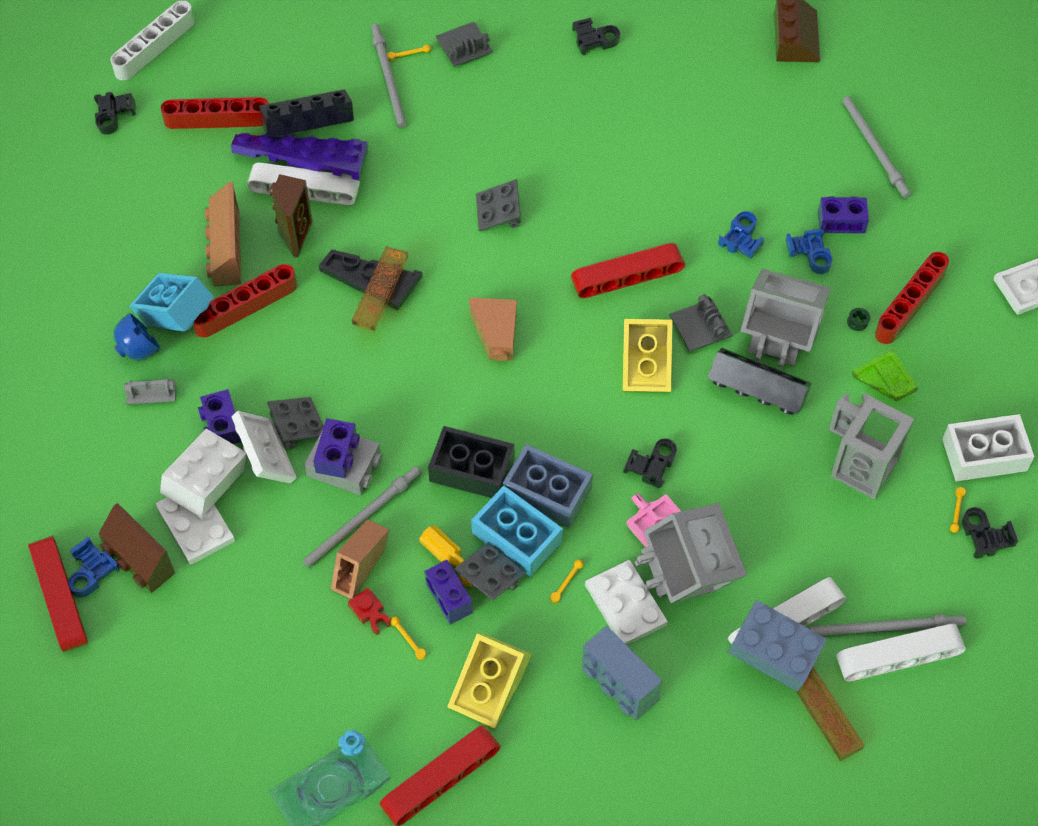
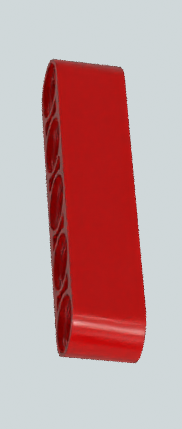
M263 97L170 99L164 101L160 109L164 125L169 129L262 127L259 106L269 104V102Z
M668 243L578 268L571 273L570 277L580 298H589L678 273L685 267V262L675 243Z
M937 251L931 253L881 315L875 331V337L880 343L890 344L894 342L943 280L949 264V258L945 253Z
M288 264L278 265L211 300L208 308L194 320L193 328L195 334L199 337H209L291 294L297 288L294 268Z
M53 535L28 544L62 652L88 644Z
M481 725L388 793L380 801L379 806L395 826H401L491 759L500 750L501 745L487 728Z

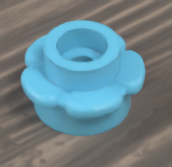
M348 730L344 736L342 735L339 738V747L342 748L341 751L345 755L356 756L364 749L365 737L362 733H357L356 730Z

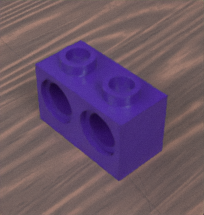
M821 197L818 208L819 229H823L824 233H866L869 222L867 198Z
M229 389L201 396L202 406L198 407L201 420H207L208 424L207 427H203L204 430L208 429L232 444L242 442L231 417L235 414Z
M326 418L313 460L316 473L345 478L347 469L351 470L353 465V448H358L360 434L356 431L355 423ZM341 436L346 437V438L341 439V440H338V439H337L338 437H341ZM332 458H340L337 461H330Z
M448 560L424 571L426 585L450 625L473 613L472 600Z

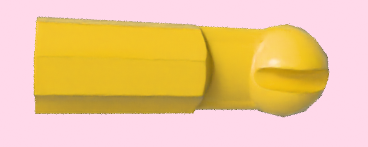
M436 525L429 526L423 531L422 536L419 538L420 543L440 562L448 560L450 565L456 568L465 561L461 557V548ZM459 574V579L462 582V584L466 586H474Z

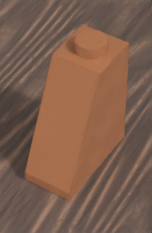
M469 297L470 316L488 358L496 361H513L517 300Z
M368 519L337 552L331 590L349 599L357 595L386 548L389 529Z

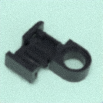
M591 17L573 22L572 30L577 33L576 43L582 55H585L587 49L602 46V49L605 50L615 47L619 43L620 31L616 26L607 25L597 28L596 31V28H592L591 24H593ZM606 33H613L616 38L608 40L604 35Z
M107 92L105 96L101 94L94 96L99 111L95 113V122L102 134H111L117 130L118 116L116 113H120V111L123 113V110L131 111L132 115H136L135 99L132 93L114 97L112 92ZM112 120L110 125L102 126L104 121Z
M666 438L657 441L650 458L649 455L644 457L638 454L639 451L632 449L623 473H627L629 470L639 475L643 474V482L661 488L665 482L662 480L666 467L670 468L677 452L676 444ZM661 446L668 447L671 450V455H661L658 448Z
M972 507L966 510L962 518V525L966 536L971 535L976 549L973 555L974 558H982L984 554H987L988 557L994 556L998 549L1016 546L1018 539L1011 521H1007L1006 525L1002 526V529L997 528L995 530L994 527L990 529L991 526L987 515L982 509ZM968 516H978L981 524H971L968 521Z

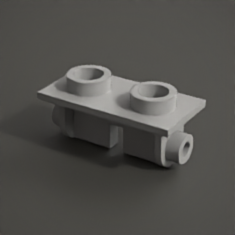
M169 378L139 382L129 380V383H124V391L127 393L126 404L175 402L176 380H169Z

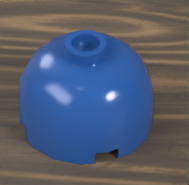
M128 313L118 322L114 329V340L117 343L114 348L123 358L127 355L133 360H145L155 354L160 349V345L153 335H149L145 325L133 314Z

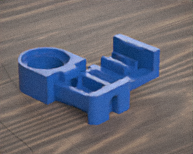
M749 211L740 212L732 220L731 230L724 237L719 235L718 245L722 248L728 247L727 250L731 253H735L736 247H738V251L752 259L764 243L763 237L757 241L756 239H751V234L756 227V216ZM746 219L751 221L752 225L743 226L740 224V221Z
M824 230L805 231L804 236L793 238L788 233L785 240L790 257H795L799 253H804V255L808 253L807 258L810 268L817 274L827 273L832 263L830 249H825L822 241ZM824 259L827 264L819 266L815 263V260Z
M89 537L70 550L76 561L80 559L83 562L82 567L72 574L68 580V586L76 597L88 596L99 587L97 582L114 569L119 572L116 561L106 551L101 553ZM85 579L88 581L84 589L77 590L74 588L78 580Z

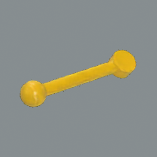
M426 44L422 48L404 52H388L387 56L389 61H394L397 57L420 52L429 53L431 47Z
M962 487L957 488L955 492L957 501L953 524L950 525V531L953 533H957L960 530L958 520L962 498L966 494V490Z
M578 559L574 562V568L557 592H553L550 595L552 603L560 601L561 593L578 569L583 568L584 563L582 560Z
M396 616L392 617L390 624L395 626L416 652V658L423 660L426 657L425 650L419 649L401 626L400 619Z

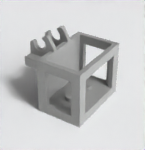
M762 268L752 287L740 331L753 335L748 352L756 354L755 360L760 361L762 355L765 354L779 358V367L783 368L785 363L794 366L799 349L808 352L812 349L831 288Z
M846 393L837 402L829 427L830 431L843 437L831 477L875 500L903 453L914 418L871 397L869 394L862 395V404L854 405L849 401L850 394ZM873 410L899 423L887 445L863 433L866 421Z
M719 503L673 513L646 529L644 534L649 546L641 550L643 555L638 556L635 561L636 566L649 564L654 579L646 581V584L643 585L645 590L655 588L658 597L668 595L670 603L717 592L747 576Z

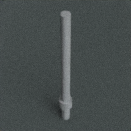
M379 24L371 25L372 42L378 52L398 128L402 129L406 127V121L385 49L387 46L386 40L381 34Z
M849 96L842 99L843 104L888 173L889 181L893 187H897L904 199L909 198L911 192L904 183L905 178L900 171L895 169Z
M414 466L404 476H398L391 482L392 486L302 560L308 568L311 567L397 493H403L408 488V484L421 474L419 468Z
M944 614L932 615V618L809 626V629L821 636L935 628L947 624L965 626L966 618L964 615L945 617Z

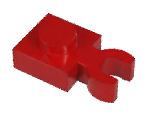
M366 588L347 601L349 608L362 624L370 621L371 629L376 635L380 633L378 626H376L378 622H384L387 627L391 626L389 617L384 613H380L384 610L383 605L369 588Z

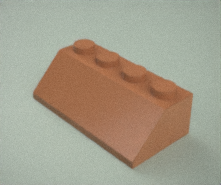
M228 182L209 198V207L205 208L206 221H209V226H205L206 239L210 240V245H206L207 259H210V264H206L207 277L212 278L213 286L242 284L239 206L234 183Z

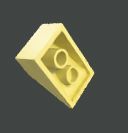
M624 319L623 391L671 392L672 320Z
M477 633L447 707L492 728H496L524 675L532 654L490 635Z

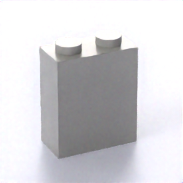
M320 434L304 464L307 476L361 496L364 488H369L372 482L374 469L378 468L382 462L383 455L380 451V444L360 437L358 448H353L352 455L354 460L351 470L347 469L345 478L315 472L313 460L321 437ZM341 436V437H338L337 439H338V440H341V439H344V438H346V437ZM332 458L330 461H337L340 458Z

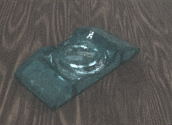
M366 739L363 744L364 749L360 754L348 756L339 747L269 790L270 795L289 826H322L340 811L365 800L391 779Z

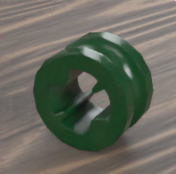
M854 308L849 313L847 324L854 331H862L868 326L870 314L863 308ZM858 316L862 322H858V319L855 317Z

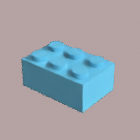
M158 273L129 307L146 326L185 332V330L192 327L197 316L208 308L209 302L214 297L198 277Z
M505 486L471 520L472 534L485 544L489 542L522 568L529 577L536 572L562 543L563 528Z

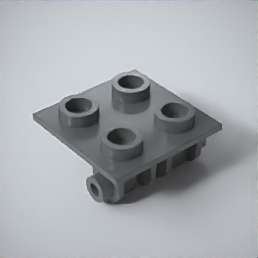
M475 22L435 36L454 67L493 52L487 43L490 42L488 34L481 33Z
M517 179L476 193L479 231L505 222L512 228L519 226L521 215Z
M706 294L699 296L698 304L669 314L689 352L732 337V333L714 301Z
M311 397L267 401L270 416L274 419L275 428L278 434L282 436V444L287 449L294 448L297 440L319 438L324 425Z
M489 542L455 568L456 572L492 601L506 590L511 589L514 591L519 585L517 581L526 574L522 568Z

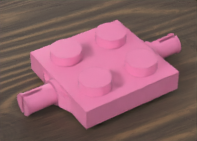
M637 493L631 500L640 510L636 515L627 520L626 525L640 542L647 547L649 545L644 531L669 515L681 512V510L666 494L656 501L647 503L640 493Z

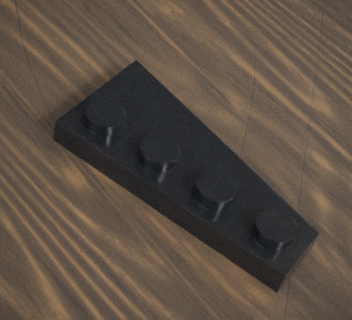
M332 249L319 265V271L396 310L401 307L423 277L421 271L414 270V272L404 270L401 266L394 265L391 267L373 259L366 261L360 259V256Z

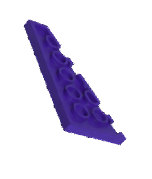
M249 133L235 134L231 149L232 153L255 158L262 155L268 156L269 161L277 162L278 159L286 160L287 165L313 171L331 170L333 175L341 176L342 173L352 175V179L359 181L368 151V141H361L359 139L339 140L338 138L317 139L312 136L295 138L291 135L268 138L266 134L257 136L250 135Z

